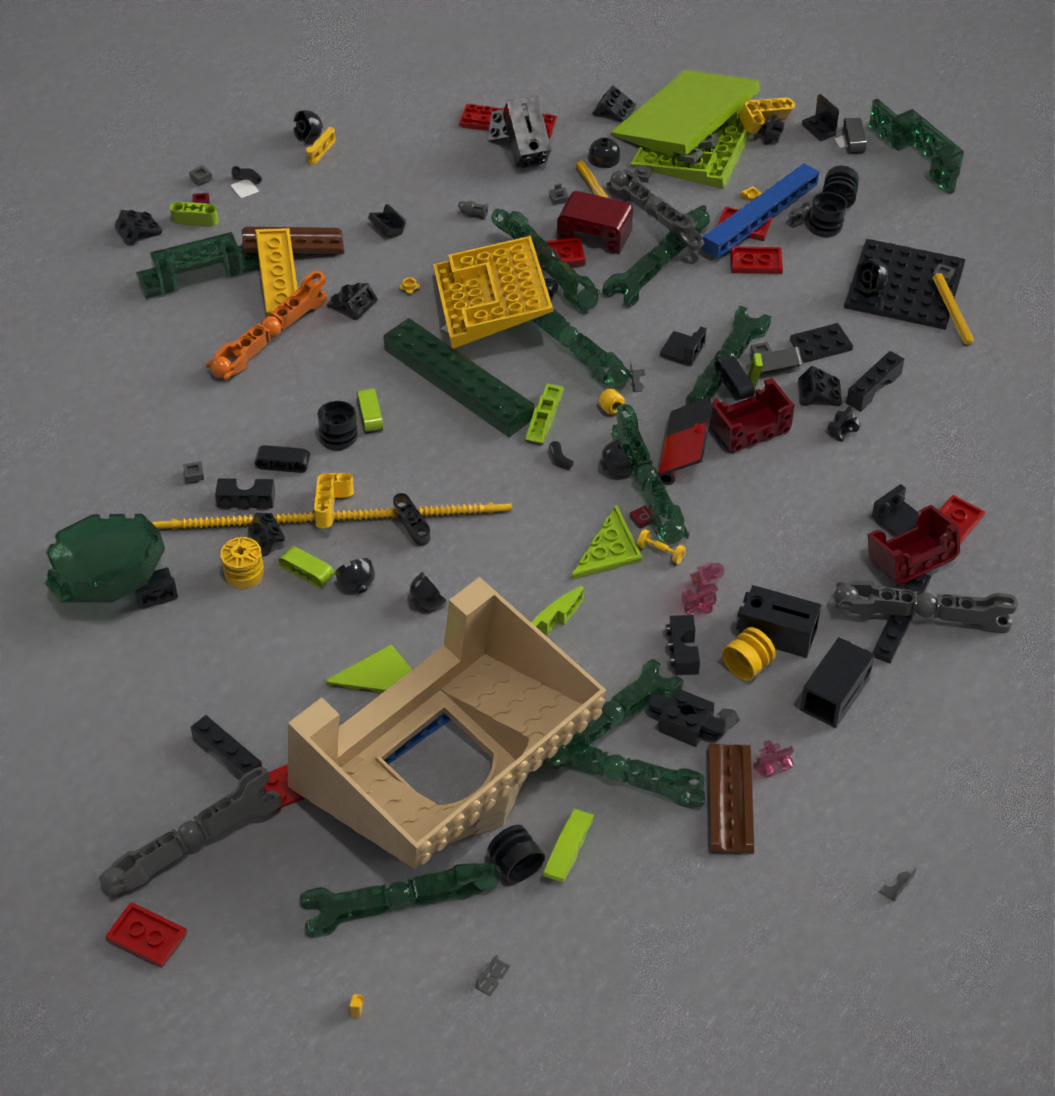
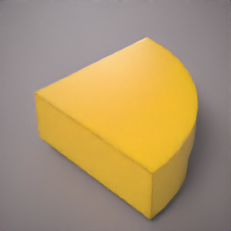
M753 186L742 191L740 197L753 201L762 193Z
M353 994L350 1003L351 1017L359 1018L361 1016L364 1002L363 995Z

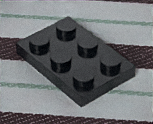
M839 323L790 335V341L794 347H799L804 363L853 350V344Z

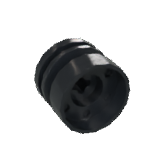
M834 166L826 173L822 192H832L841 195L847 201L848 209L856 201L859 185L858 173L848 166Z
M822 192L815 195L808 222L810 229L815 233L825 236L840 233L847 210L845 198L832 192Z
M331 401L319 408L317 416L321 443L331 449H342L351 446L358 436L355 408L345 401Z
M513 825L502 830L492 839L487 848L488 855L499 866V870L509 883H518L528 879L539 870L545 861L544 852L533 841L532 836L523 825Z

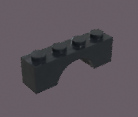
M889 351L848 389L846 404L860 412L863 411L872 402L876 391L886 380L893 383L902 374L905 359Z
M207 715L190 727L193 741L206 753L210 750L217 753L227 763L234 777L239 781L244 774L257 767H262V762Z

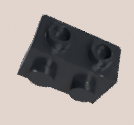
M385 204L383 212H370L368 216L373 225L378 227L384 235H402L406 219L389 204Z
M255 513L252 522L249 524L248 531L253 540L258 542L261 547L262 556H268L274 542H284L285 536L272 513Z

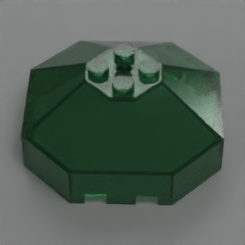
M142 513L135 514L134 518H126L125 514H110L109 519H101L99 514H91L56 533V543L50 544L46 551L52 569L48 570L47 579L44 584L60 603L114 602L149 583L165 550L160 531Z

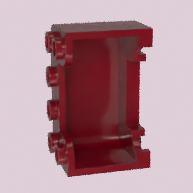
M573 191L558 216L557 239L573 238L574 231L603 237L605 248L612 253L620 254L632 231L633 207L627 202Z
M773 378L764 380V388L762 390L756 389L754 397L728 406L724 401L720 402L718 398H714L709 424L729 451L738 452L741 449L754 446L757 443L770 440L773 437L790 431L795 405Z
M933 505L918 511L915 528L886 541V534L882 530H875L867 534L869 559L898 584L907 583L956 559L960 553L959 525Z

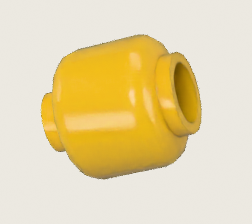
M611 388L604 390L598 398L599 406L609 415L618 414L625 404L623 396Z

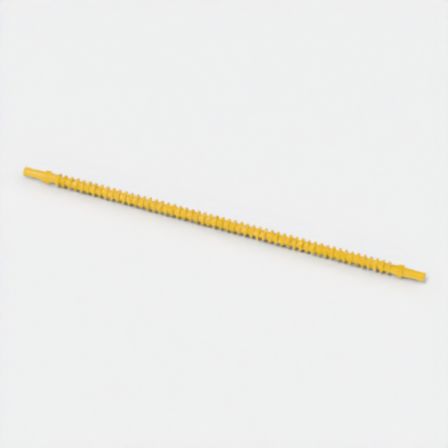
M493 502L485 505H481V503L476 505L474 503L473 506L470 503L468 506H465V504L463 506L459 504L454 506L452 504L451 507L449 505H446V507H443V505L438 507L436 505L434 508L431 505L430 508L419 506L417 509L425 517L427 515L431 517L436 515L438 517L439 514L441 516H444V514H447V516L449 514L453 516L458 514L459 516L460 513H463V515L474 513L476 515L477 512L479 514H482V512L493 514V512L512 511V503L493 504ZM393 507L392 510H389V508L378 510L376 508L374 511L372 509L370 511H367V509L356 511L354 509L353 512L350 510L348 512H345V510L339 512L337 510L336 513L334 512L333 522L334 520L339 522L341 519L343 521L346 519L348 521H351V519H354V521L359 519L361 521L362 518H365V520L367 518H370V520L376 518L378 520L379 517L382 520L384 517L387 519L392 517L394 519L397 515ZM295 512L293 515H290V513L279 515L277 513L274 516L278 525L281 522L284 525L285 522H288V524L299 522L301 524L302 521L305 523L307 521H310V523L315 521V514H312V512L309 514L306 512L301 514L299 512L298 515ZM239 515L238 518L235 516L233 518H230V516L219 518L217 516L216 519L213 517L211 519H208V517L202 519L200 517L199 520L196 517L194 520H191V518L188 520L185 518L183 520L171 519V521L152 522L153 529L172 528V530H177L178 528L186 530V527H189V529L200 527L202 529L203 526L206 529L208 526H211V528L222 526L224 528L225 525L228 527L230 525H233V527L239 525L241 527L242 524L246 527L247 524L252 522L253 517L252 515H249V517H246V515L241 517Z

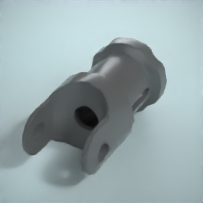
M460 201L458 203L461 212L467 213L470 216L479 215L486 218L488 215L489 205L487 203L484 205L477 204L475 201Z
M806 201L800 208L790 212L789 216L793 217V221L789 225L795 227L803 222L807 216H810L812 204Z

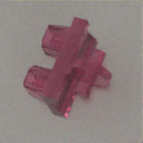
M710 562L697 567L698 571L690 574L694 585L703 582L705 586L720 579L724 575V567L720 563Z
M704 581L697 586L696 591L698 593L693 594L689 589L682 592L681 599L685 604L684 611L687 615L696 610L698 612L703 610L706 614L713 611L712 605L716 604L717 586L715 584L709 586Z
M770 740L764 741V748L760 749L759 752L761 755H767L757 758V762L753 763L755 769L760 768L764 777H768L777 772L773 764L775 762H779L782 771L792 768L794 766L791 756L794 752L792 746L775 751L781 748L779 743L773 745Z

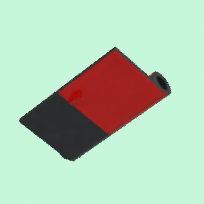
M712 396L670 412L657 474V480L661 484H673L677 470L703 461L714 401Z

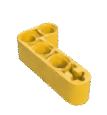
M790 98L749 100L741 108L738 116L747 132L756 134L765 120H771L773 115H776L777 119L787 118L794 109L795 103Z
M325 473L318 476L314 503L315 524L318 528L332 526L335 498L350 497L354 494L352 474Z

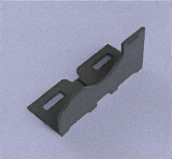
M630 362L634 392H640L643 390L644 385L639 379L645 375V370H633L632 363Z
M723 708L718 713L720 715L719 719L726 720L725 734L728 729H731L740 721L736 711L733 709Z
M917 868L912 873L907 871L898 875V883L895 886L887 887L884 885L883 887L885 888L879 892L895 902L910 880L914 878Z
M496 955L486 972H482L478 977L477 989L491 996L499 984L497 980L504 977L510 965L498 960V955ZM503 967H506L504 972L500 973ZM484 980H486V982L484 983V985H483L482 987H480V985L482 984V982H483Z

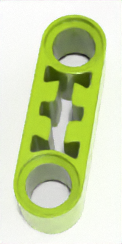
M174 202L170 205L171 219L175 224L215 226L219 222L217 207L214 204Z
M375 388L357 391L365 432L383 430V421Z
M291 546L278 559L283 569L318 588H322L334 575V570L329 564L295 546Z

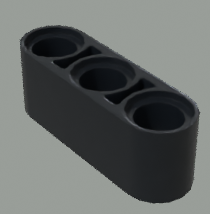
M734 356L715 361V371L735 401L754 397V385Z
M262 445L258 448L254 464L262 470L304 473L308 467L310 452L303 448Z
M396 494L393 498L395 514L418 545H426L431 538L429 525L407 494ZM399 503H405V504H406L405 506H402V507L398 506ZM410 517L416 518L414 521L407 520ZM419 532H425V533H426V534L423 535V536L418 535Z

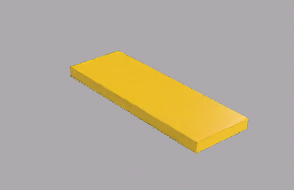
M289 228L255 230L266 316H271L270 313L274 312L277 306L298 289Z

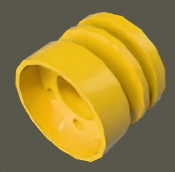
M237 537L223 545L220 557L226 582L238 589H248L256 586L264 576L261 547L258 542L247 537Z
M748 627L722 650V658L726 667L733 675L741 680L751 681L776 658V651L771 640L759 629Z

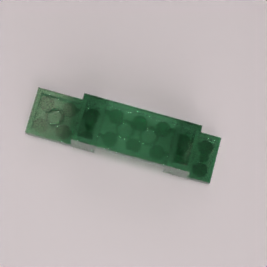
M878 98L873 100L869 127L897 151L912 145L918 148L932 160L929 178L949 195L954 193L964 151L914 109L897 115Z
M232 232L150 252L152 268L138 271L136 274L145 298L179 290L176 274L222 263L227 276L231 277L258 270L260 265L258 253H243V245L238 246Z

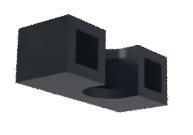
M218 478L215 492L217 508H273L276 492L274 479H255L253 487L242 490L238 488L237 479Z
M693 615L670 616L669 624H666V636H670L668 652H672L670 667H674L675 675L699 674L700 658L698 646L685 645V643L695 642L696 630Z

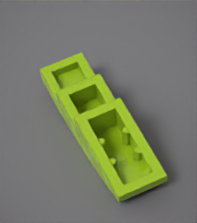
M546 383L543 395L540 396L538 406L534 410L525 441L538 444L544 443L558 410L564 387Z
M579 586L561 596L538 614L531 623L547 636L557 623L565 626L584 600V587Z
M574 808L551 853L543 876L560 882L565 881L577 860L578 852L586 839V833L593 823V814Z

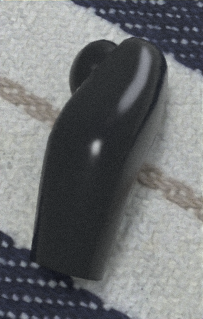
M239 166L232 168L231 174L234 178L248 179L257 184L262 181V177L251 168L240 169Z
M552 441L549 445V450L554 463L570 470L574 461L563 455L560 442Z

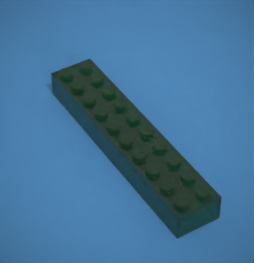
M410 318L383 335L386 352L510 438L531 422L534 413V403L457 350L452 349L451 346Z

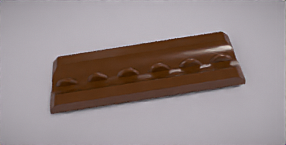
M247 226L242 229L243 253H258L255 230L289 228L293 253L344 254L343 236L339 228Z
M709 744L711 852L754 854L751 745Z

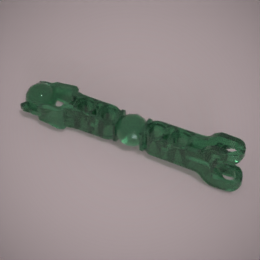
M701 205L687 213L693 218L696 224L694 228L699 234L702 233L710 222V216L705 205ZM670 231L659 242L658 246L652 248L651 252L644 255L628 271L622 274L611 275L603 284L602 293L608 297L618 293L624 294L623 305L628 308L633 307L639 301L640 289L662 269V266L677 256L686 246Z
M498 208L493 211L491 216L492 222L513 239L531 236L540 266L564 290L563 295L574 306H578L584 314H588L589 309L594 308L598 304V295L601 293L595 288V284L587 276L579 275L567 262L562 261L561 257H557L556 251L548 246L546 241L528 224V219L521 212L512 211L509 214L504 209ZM498 214L504 218L502 221H499ZM578 283H580L585 288L582 289L577 295Z
M744 306L738 307L734 313V329L702 375L698 376L692 392L686 396V405L711 396L714 398L723 383L715 371V361L734 356L738 360L753 339L766 335L770 328L772 316L763 314L759 318H751L746 314L748 308Z
M554 308V312L532 319L551 337L560 341L564 347L570 348L569 351L573 352L574 356L592 371V377L600 383L614 389V387L624 386L628 378L633 377L632 372L624 366V363L613 352L604 351L590 338L580 333L577 328L570 326V323L566 322V319ZM601 367H604V368L610 367V368L608 369V371H607V373H606Z
M628 404L619 405L616 410L618 424L613 425L611 434L614 440L619 439L620 446L624 449L636 481L641 485V491H644V499L652 513L650 519L652 529L662 543L665 541L675 544L680 542L682 538L688 539L689 532L684 525L685 520L681 509L671 501L663 482L658 476L657 469L652 465L653 462L650 460V453L639 431L638 418L633 407ZM622 411L627 412L629 416L624 417ZM660 517H666L669 521L662 524Z
M655 659L648 661L642 666L640 678L619 691L611 698V701H606L602 706L603 712L601 716L595 721L592 719L581 733L577 732L574 734L572 740L567 745H561L553 757H547L544 766L547 768L555 767L578 757L582 750L611 730L612 726L620 724L622 720L631 717L647 706L649 698L653 694L658 693L671 699L677 688L682 690L684 680L676 675L670 678L660 676L659 666L661 664Z
M572 740L565 746L561 745V748L558 749L553 757H547L542 761V765L553 769H559L562 766L593 775L600 774L602 777L605 775L610 780L618 781L622 779V783L627 782L633 787L669 797L678 805L697 810L705 804V793L702 790L705 786V778L700 772L691 769L680 768L673 770L640 760H631L630 758L626 760L619 754L608 755L607 751L604 753L599 748ZM695 779L698 780L699 783L693 785L690 783V781ZM689 796H697L700 799L698 801H692L689 798Z
M491 863L457 864L448 870L407 879L408 884L403 881H396L390 884L388 888H386V884L341 893H332L322 887L306 890L299 897L301 906L306 910L318 909L321 913L317 917L307 920L304 931L309 938L331 935L338 925L343 922L391 911L390 906L394 909H403L408 907L411 902L412 906L456 898L464 900L483 891L493 889L498 885L499 873L495 864Z

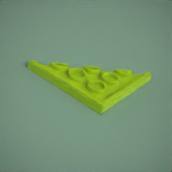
M618 505L613 507L611 514L602 524L599 533L596 534L590 543L587 552L583 554L578 562V566L572 572V579L642 562L643 557Z
M391 644L326 679V684L331 687L332 685L343 686L346 689H365L382 694L409 673L412 668Z

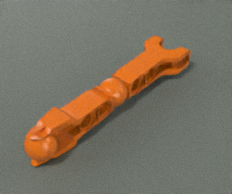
M313 271L302 280L300 287L277 306L274 312L270 313L271 316L263 318L260 323L253 326L236 341L225 343L215 353V357L206 363V368H210L215 377L224 378V381L246 369L248 360L263 349L267 342L271 341L270 338L278 336L284 328L289 327L310 309H318L326 302L327 294L321 290L325 285L324 273ZM315 278H320L315 283H313V280ZM232 357L237 359L233 363H231V361L228 358Z

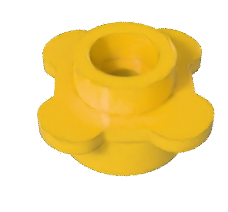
M410 277L405 278L402 282L403 284L399 285V288L405 290L407 294H412L416 289L420 288L416 280Z

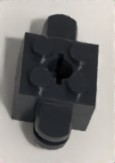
M679 688L676 689L671 699L658 693L653 694L649 698V712L660 716V733L694 747H697L704 734L717 740L725 734V721L714 717V702Z

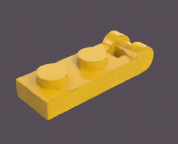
M328 127L311 147L306 148V154L308 155L307 163L309 165H315L335 143V128Z

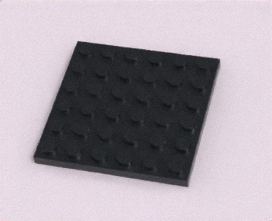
M866 238L858 264H861L864 259H878L882 261L888 268L889 280L882 290L876 293H864L859 289L862 287H860L859 283H856L854 274L844 308L946 330L950 313L932 279V275L939 263L955 269L953 277L947 284L955 299L966 259Z

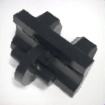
M776 115L772 116L769 124L764 122L758 131L760 135H766L765 145H769L770 141L778 142L780 133L784 130L785 122L777 121Z
M848 406L845 411H838L835 414L836 423L830 422L828 424L829 434L836 435L838 441H843L849 432H857L861 427L859 419L852 414L853 407Z

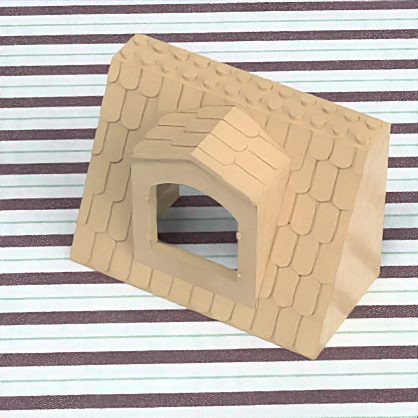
M478 577L449 600L444 646L341 726H339V713L322 697L288 722V787L415 869L418 865L427 863L436 850L441 851L447 844L503 826L517 800L516 797L528 773L532 770L536 771L542 765L543 760L547 757H553L561 745H567L572 740L574 734L577 732L581 733L592 719L595 721L601 716L603 712L602 706L605 703L606 689L482 578ZM444 712L454 724L456 723L484 752H487L493 758V763L487 779L477 791L463 800L445 805H437L435 802L417 793L384 760Z

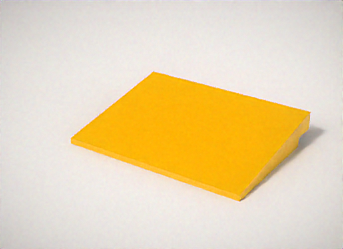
M531 236L449 254V261L433 264L452 349L554 312Z

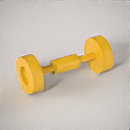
M647 529L642 530L637 540L638 547L643 549L650 543L656 549L665 553L667 551L672 553V562L676 564L681 563L686 553L685 546L679 545L676 550L670 549L668 545L660 541L650 540L651 531Z

